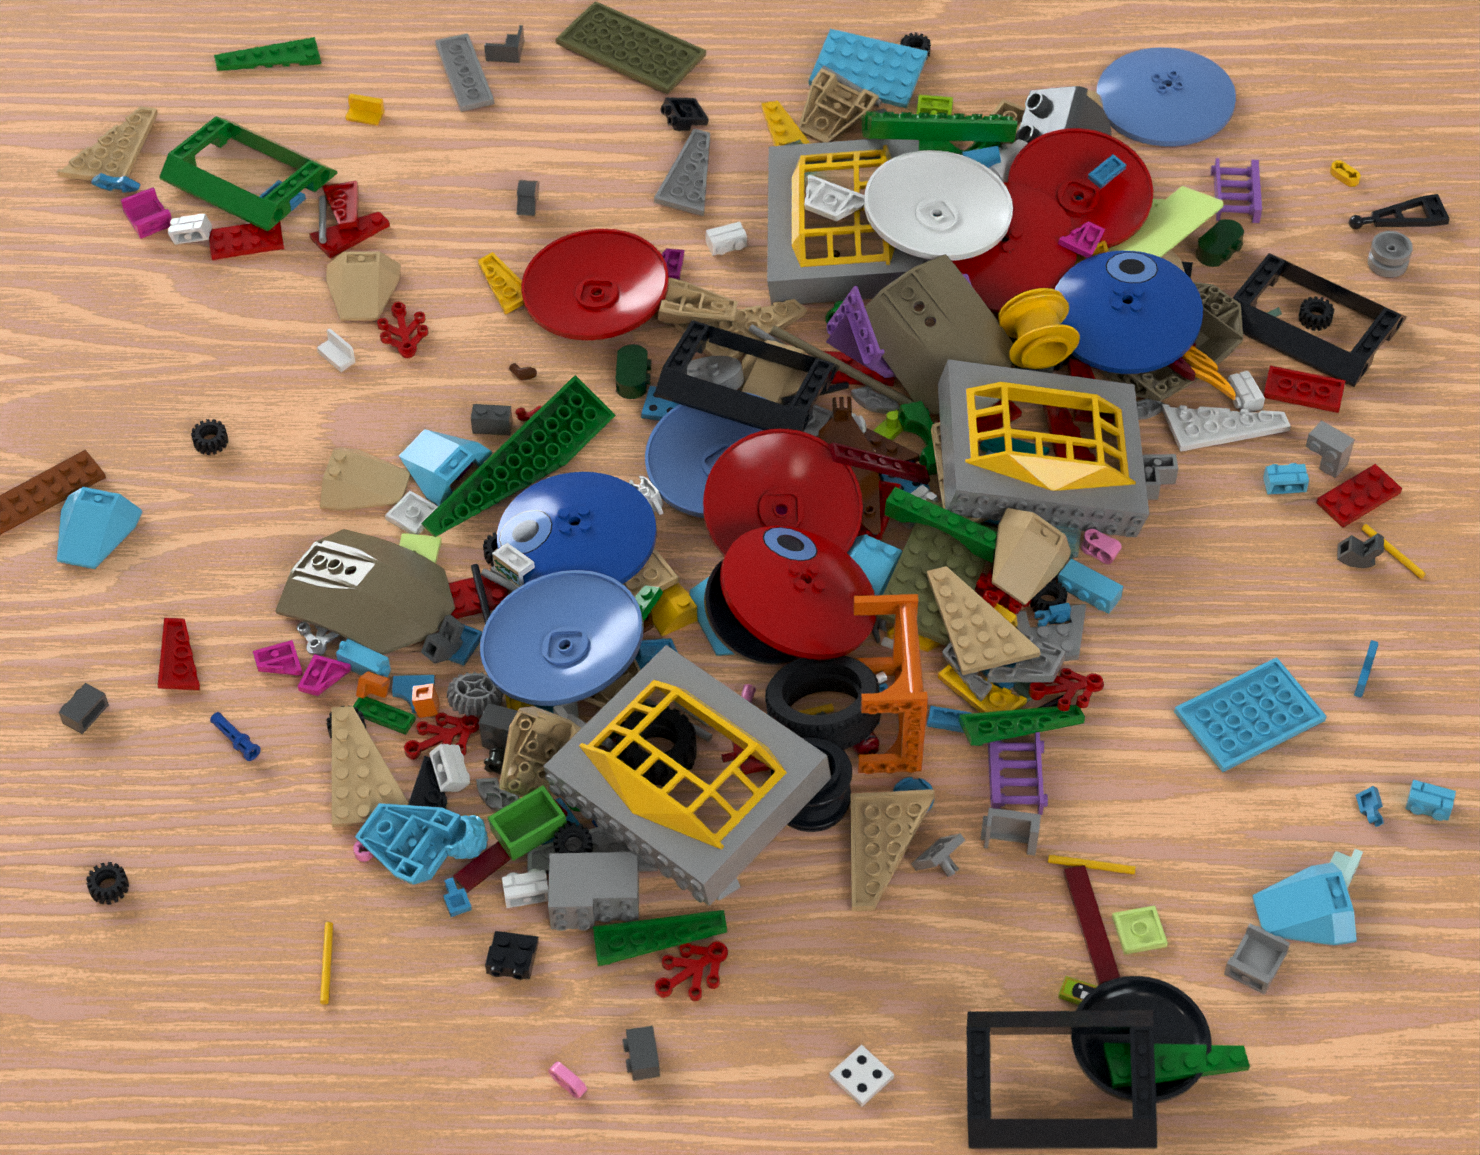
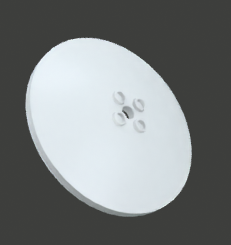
M916 151L888 160L871 175L864 195V209L867 219L880 237L905 253L930 260L945 254L951 261L975 257L990 250L1006 235L1013 213L1010 193L1003 181L993 171L971 158L945 151Z

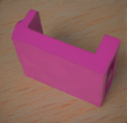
M153 187L121 199L123 212L140 239L171 226V213L163 207Z

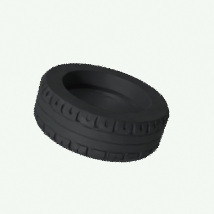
M843 655L838 658L822 660L799 658L782 667L773 676L766 688L765 701L767 714L801 738H823L837 744L843 750L853 747L866 739L877 727L881 718V713H861V695L880 693L879 683L876 675L869 667L849 656ZM822 691L842 692L856 698V701L847 708L826 715H809L791 708L802 697Z

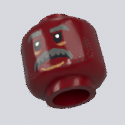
M872 732L862 742L853 746L852 749L857 755L876 754L879 750L880 740Z

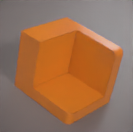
M367 671L359 677L356 696L365 698L367 695L373 694L382 698L387 697L390 678Z
M433 683L413 686L412 703L418 718L436 716L439 713L440 700Z

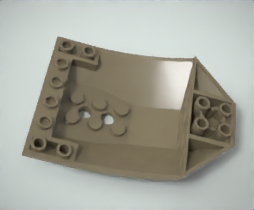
M946 254L913 267L883 288L865 306L880 350L884 349L885 352L882 358L913 401H922L930 414L940 415L938 382L948 359L1011 368L1012 362L1009 358V351L1013 345L1012 341L1004 329L999 326V322L977 292ZM923 304L925 307L922 311H915V306ZM928 318H934L936 324L928 327L925 325V321ZM975 396L976 410L992 407L1001 399Z
M1193 282L1200 293L1203 305V319L1201 330L1195 341L1196 348L1218 365L1243 341L1241 304L1214 284ZM1168 366L1137 374H1120L1100 370L1112 382L1134 384L1137 397L1162 401L1195 382L1186 379Z
M342 529L315 541L291 569L275 612L282 616L325 628L384 655L425 640L427 635L435 634L442 626L445 616L450 615L454 611L455 605L446 572L442 567L428 558L395 543ZM356 569V571L353 574H346L348 571H353Z

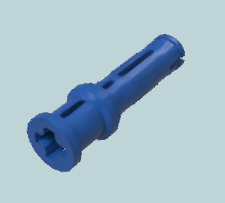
M216 712L211 716L210 722L232 742L233 748L240 751L245 760L252 761L259 755L261 751L260 746L253 744L247 734L240 733L221 713Z

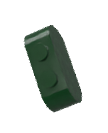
M1230 219L1218 221L1198 239V247L1196 249L1198 261L1206 266L1217 267L1223 262L1228 261L1236 251H1240L1243 246L1242 240L1244 235V229L1241 224Z
M630 344L621 347L617 352L616 392L623 398H640L645 395L647 385L651 384V373H648V371H651L652 360L648 359V351L644 347Z

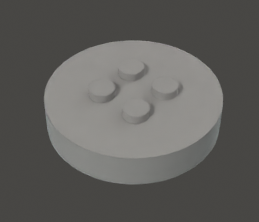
M709 356L691 360L687 367V375L734 390H737L744 382L741 362L733 357Z

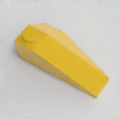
M679 583L663 590L662 596L651 610L653 624L661 636H665L698 621L697 606L688 592Z

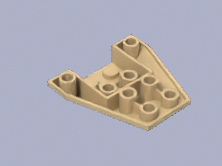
M380 251L343 252L327 265L326 281L340 320L377 321L400 280L401 265Z
M1007 508L998 524L992 584L1021 604L1026 605L1065 567L1071 554L1066 535L1033 512Z
M535 706L519 708L509 726L499 789L520 797L529 794L542 785L549 791L550 784L545 777L546 772L543 766L581 727L569 719Z

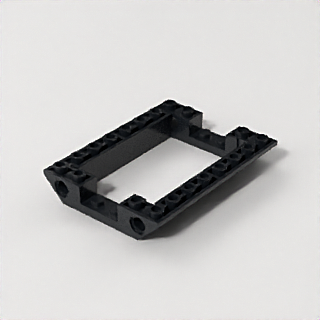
M1270 253L1233 296V299L1241 304L1244 335L1327 375L1345 380V383L1352 387L1357 385L1372 365L1374 354L1385 340L1390 341L1407 318L1405 315ZM1282 274L1283 277L1373 318L1375 321L1352 351L1348 352L1256 308L1257 299L1267 286L1273 287Z
M692 320L662 367L654 396L761 430L792 429L804 432L813 416V406L821 391L826 392L839 370V365ZM709 339V343L798 369L808 374L791 404L786 406L687 375V367L696 352L702 354Z
M1152 1010L968 1012L967 1125L969 1149H1157ZM990 1032L991 1035L1130 1034L1133 1119H991Z

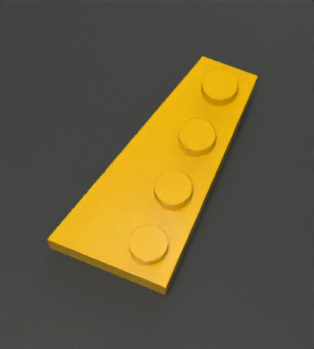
M950 664L938 673L939 680L980 713L1019 710L1027 703V698L1021 695L1018 697L1012 694L1011 690L1005 687L1002 689L991 683L992 689L982 701H979Z

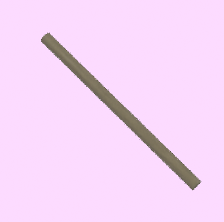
M773 326L770 334L796 348L804 350L805 353L815 358L839 365V371L892 400L900 404L914 402L913 399L777 326Z

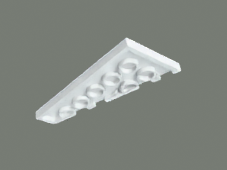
M1162 404V412L1180 452L1287 432L1291 428L1284 412L1261 410L1259 413L1248 412L1247 409H1240V412L1230 411V408L1215 407L1191 409L1183 405L1175 408Z

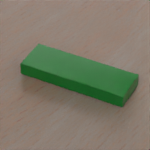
M359 697L353 705V708L356 707L358 711L361 710L364 719L405 735L416 720L414 714L369 697Z

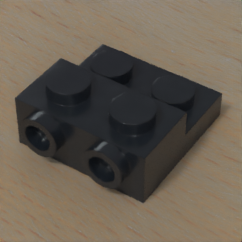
M665 97L661 106V114L667 117L668 125L672 126L674 130L690 131L692 125L708 124L709 119L696 98Z
M495 931L492 946H489L485 963L486 974L494 977L507 976L516 980H530L539 943L538 936Z

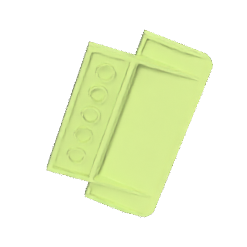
M1182 186L1165 200L1153 199L1150 213L1140 230L1125 242L1108 248V251H1138L1162 257L1223 208V201Z

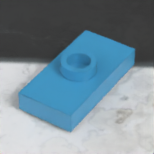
M1113 154L1089 173L1088 179L1102 189L1126 169V164Z
M930 706L927 727L964 733L958 722L959 715L971 714L972 712Z

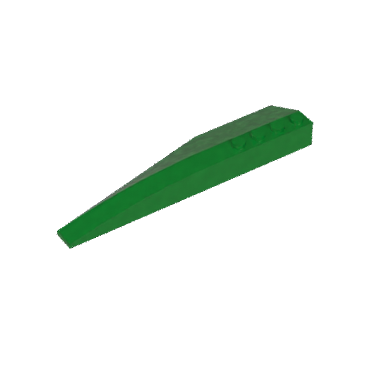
M574 375L421 524L434 537H437L565 466L616 415Z

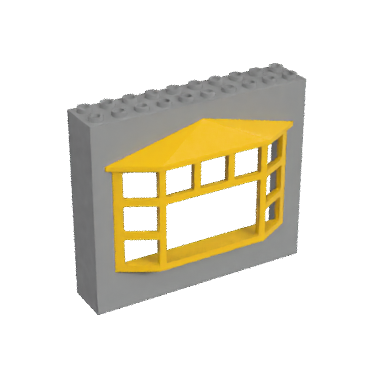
M863 139L769 147L767 283L771 306L774 302H784L791 299L797 300L800 304L835 302L845 299L854 286L858 287L862 300L873 299L883 288L904 273L928 261V259L905 253L890 245L884 239L883 254L862 255L860 233L876 232L871 225H860V211H865L864 207L854 212V226L805 229V172L854 169V192L860 193L861 189H866L868 181H859V168L880 167L894 157L919 151V140ZM855 234L856 255L834 257L833 235ZM827 236L828 257L806 259L805 237Z
M948 359L938 382L946 510L960 516L998 521L1001 520L1005 510L1011 508L1033 512L1055 528L1080 531L1096 529L1108 535L1138 536L1149 516V506L1134 384ZM975 396L1001 399L1002 405L976 410ZM1008 400L1092 411L1095 440L1011 429ZM1099 412L1114 414L1116 427L1101 419ZM1002 413V429L977 433V417ZM1101 428L1117 437L1118 450L1102 440ZM1004 436V452L979 456L978 441ZM1011 437L1035 440L1036 454L1012 451ZM1042 441L1065 444L1067 458L1043 455ZM1073 445L1096 448L1097 462L1074 459ZM1104 452L1119 460L1121 472L1104 462Z
M667 645L543 766L546 772L545 777L550 784L549 789L554 795L562 796L572 808L577 807L585 818L593 819L601 830H608L619 843L624 842L632 853H639L650 866L655 865L659 868L662 875L666 878L671 877L682 890L687 889L698 902L701 903L703 901L709 906L831 779L826 754ZM656 689L667 695L655 708L642 705ZM673 700L744 749L710 785L639 736ZM635 710L647 714L633 730L620 726ZM613 732L625 736L611 752L598 749ZM632 741L652 754L637 770H633L617 758ZM750 755H753L774 770V774L760 788H757L738 768ZM657 760H661L678 772L662 789H659L642 776ZM731 774H734L753 794L738 811L716 791ZM683 778H686L704 791L688 808L668 795ZM709 797H712L730 815V819L716 834H713L694 815V812Z

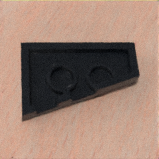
M424 756L408 805L446 809V794L440 791L431 758Z

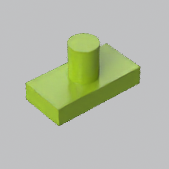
M896 409L895 411L888 412L886 419L873 431L893 441L903 431L898 420L899 411Z

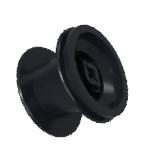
M806 737L802 739L827 755L831 779L787 825L803 832H819L835 826L846 814L851 803L850 783L853 769L848 755L837 744L823 738ZM771 769V776H772V775L774 774V770H773V769Z

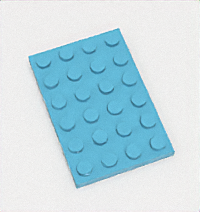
M830 29L809 78V85L811 86L813 79L825 65L862 89L879 95L882 103L907 108L927 59L928 51Z
M1277 657L1176 706L1174 709V713L1222 773L1324 722L1327 717Z

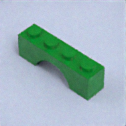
M922 401L902 404L898 412V420L904 432L918 435L926 444V447L922 449L919 463L926 466L929 475L938 474L931 434L932 425L935 423L932 422L928 409L925 408Z

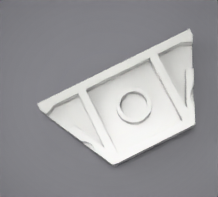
M809 174L804 206L808 211L838 221L863 208L864 195Z

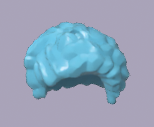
M476 815L461 816L455 844L446 845L445 847L448 856L455 859H472L481 854L486 849L488 832L485 830L484 821Z

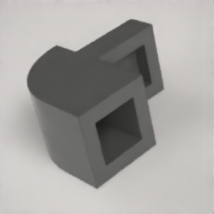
M519 180L517 188V215L535 216L536 200H539V181Z
M1377 533L1370 539L1362 542L1351 535L1338 544L1337 560L1350 567H1372L1375 565V557L1384 552V537Z
M452 615L445 616L439 633L427 635L421 653L434 664L448 660L463 644L460 637L465 626Z

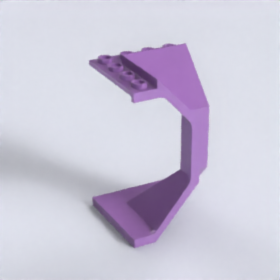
M962 274L971 285L968 274ZM854 286L827 324V332L830 334V337L826 343L870 370L877 372L884 378L896 377L882 358L885 353L884 349L880 350L859 289L857 286Z

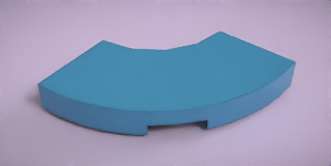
M103 173L95 176L91 182L99 188L109 191L119 189L123 193L134 192L140 188V183L126 176L112 177Z

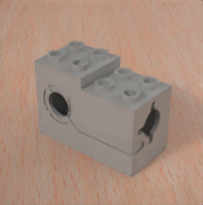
M632 852L550 854L548 910L551 929L558 931L567 929L588 930L593 929L595 921L610 922L622 920L624 922L639 920L638 854Z

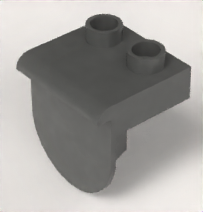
M1081 86L1030 90L1025 102L1026 108L1020 128L1016 134V139L1029 143L1048 132L1068 128L1090 129L1110 136L1112 134L1105 111L1098 103L1087 96L1088 89Z

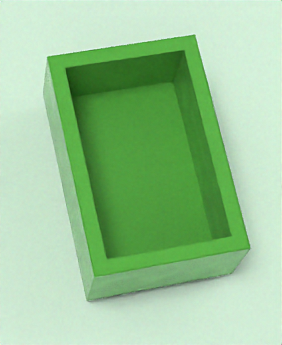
M544 785L488 817L490 830L512 861L555 837V833L559 832L558 829L560 827L565 828L564 824H567L565 814Z

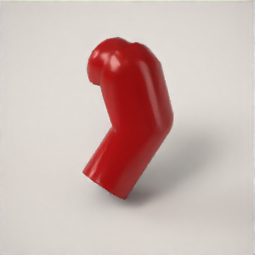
M541 406L536 407L530 412H526L525 408L520 407L515 411L516 418L520 421H528Z

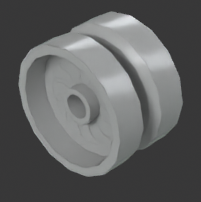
M1385 231L1377 234L1372 240L1368 256V266L1377 275L1390 278L1398 277L1405 273L1413 250L1410 239L1396 231Z

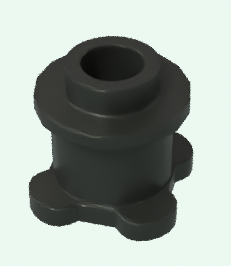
M501 747L490 749L489 758L484 760L486 764L484 769L486 771L501 775L505 749Z

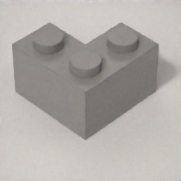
M1321 420L1309 433L1306 447L1322 456L1319 469L1336 478L1349 463L1355 439Z
M1176 454L1143 455L1148 500H1158L1161 484L1176 483L1178 473Z

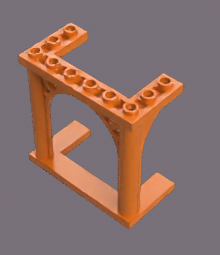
M918 594L854 596V616L895 614L892 657L854 658L869 667L875 675L883 671L886 676H895V683L880 693L861 695V713H898L899 721L897 739L884 754L858 755V773L873 774L886 772L891 774L895 772L914 773L922 771L928 695L927 692H924L917 625Z

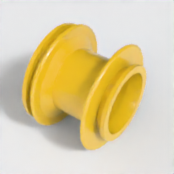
M1050 288L1029 290L1013 297L1001 308L998 317L999 326L1004 329L1009 337L1018 338L1009 351V358L1016 366L1029 369L1052 367L1065 360L1078 346L1080 341L1078 331L1071 326L1061 324L1069 313V303L1061 292Z

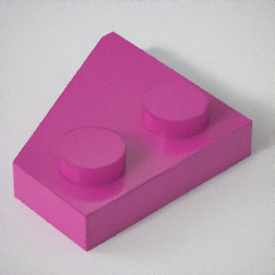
M1087 222L1081 228L1071 231L1070 235L1061 237L1058 244L1089 258L1092 257L1105 229Z
M293 640L253 651L258 672L303 675Z
M314 654L298 684V690L319 696L351 671V664Z

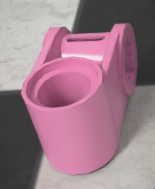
M1096 529L1087 530L1084 534V541L1081 544V549L1085 554L1105 564H1111L1122 548L1119 541Z

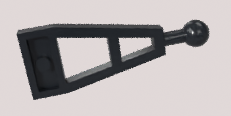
M1434 194L1417 197L1373 211L1369 217L1353 215L1349 219V225L1353 229H1359L1362 225L1374 223L1375 227H1433L1449 224L1450 219L1439 195ZM1422 206L1427 217L1404 218L1402 211ZM1392 214L1395 216V218H1382Z

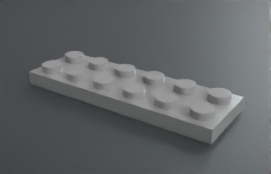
M468 33L435 40L436 48L460 111L493 105L494 98Z

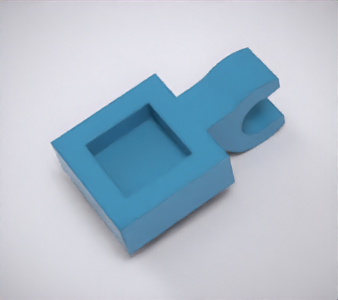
M1069 603L1049 606V610L1036 611L1034 618L1043 619L1038 620L1037 626H1046L1048 622L1051 625L1069 621L1071 607Z
M1372 786L1356 794L1360 813L1365 816L1367 815L1368 822L1370 824L1374 822L1375 827L1384 824V820L1378 811L1379 808L1383 807L1378 788Z
M453 877L444 880L448 894L443 895L450 916L454 917L471 911V904L465 889L458 890Z

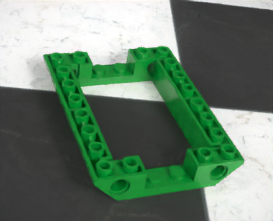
M866 111V115H862V135L868 139L1014 142L1018 121L1013 120L1011 116L989 114V116L982 118L983 114L965 116L962 113H954V115L937 113V115H930V113L912 114V112H901V114H894V112L878 113L877 111Z
M215 116L168 153L159 178L265 231H269L291 213L290 200L304 188L316 192L338 172L239 124ZM232 138L298 170L268 195L261 198L198 168L195 155L210 143L221 148Z

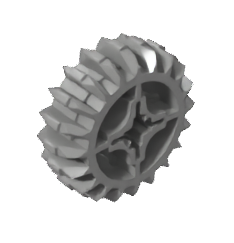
M475 671L472 674L468 672L465 675L459 674L458 678H453L452 682L449 683L447 691L449 706L453 708V711H458L459 715L466 714L467 717L469 715H474L475 717L477 715L482 716L488 703L501 706L503 693L497 689L487 675H484L483 672L478 674Z

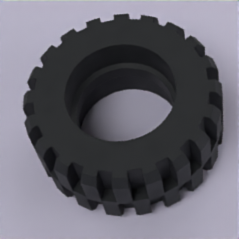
M667 706L639 736L645 740L654 737L670 740L675 745L669 751L664 752V754L685 769L690 770L694 766V760L697 755L694 726L689 722V718L685 714L681 715L679 710L675 708L671 710ZM634 711L621 724V727L633 730L647 714ZM617 734L616 746L625 738V736ZM634 741L617 758L633 770H637L652 754L642 751L638 748L639 744ZM657 760L642 776L655 786L659 784L665 786L678 772L661 760Z

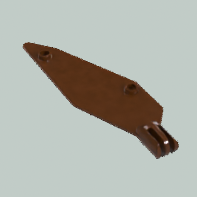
M847 396V408L844 407V397H839L840 408H837L836 397L832 399L833 417L819 430V438L828 444L835 442L875 453L852 416L851 397ZM851 466L862 494L863 514L861 524L873 535H878L881 532L879 473Z

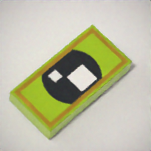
M1066 976L1058 998L1079 1005L1084 997L1097 986Z

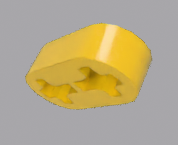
M1340 160L1332 162L1330 174L1349 187L1358 186L1361 174L1357 170Z

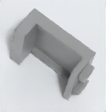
M989 808L988 816H983L980 840L985 841L984 848L988 849L989 839L1027 843V855L1035 856L1041 814Z
M1249 924L1233 957H1230L1227 962L1224 975L1265 995L1287 955L1290 943L1280 936H1275L1265 931L1260 926Z

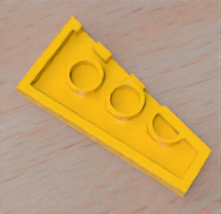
M778 100L761 103V109L774 146L810 144Z
M493 252L479 259L478 265L504 314L507 315L523 306L522 280Z

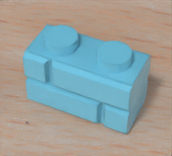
M1291 463L1280 466L1272 464L1265 467L1263 480L1267 495L1307 492L1309 478L1305 464Z
M1413 779L1405 809L1410 810L1416 815L1425 814L1432 816L1433 819L1438 821H1448L1452 812L1456 791Z

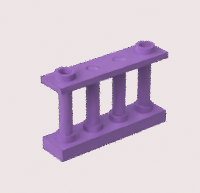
M1216 158L1215 165H1211V176H1214L1215 198L1220 200H1243L1251 203L1249 206L1224 205L1223 208L1215 213L1216 221H1220L1221 212L1249 213V215H1252V223H1260L1262 200L1259 160H1251V165L1247 168L1220 167L1219 158ZM1220 175H1243L1249 179L1248 181L1221 180ZM1221 187L1247 188L1250 192L1226 193L1221 192Z
M1035 732L1034 743L1002 742V740L988 743L991 808L1001 809V806H1005V804L1038 805V814L1043 815V809L1048 805V795L1044 794L1041 753H1044V741H1040V732ZM1002 751H1034L1035 760H1003V758H999V753H1002ZM1003 768L1035 769L1036 778H1004V776H1000V771ZM1004 786L1036 787L1037 796H1005V794L1001 793L1000 788H1004Z

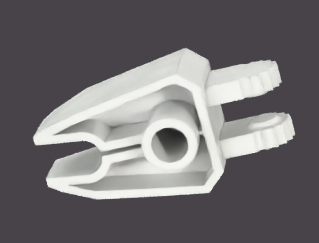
M639 476L640 486L639 484L635 485L632 480L629 481V484L639 490L648 500L653 512L656 511L659 515L664 514L660 493L646 477Z

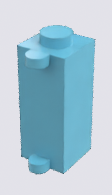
M348 638L346 641L340 642L339 650L336 652L337 661L351 664L352 672L362 676L369 671L388 677L391 671L388 657Z

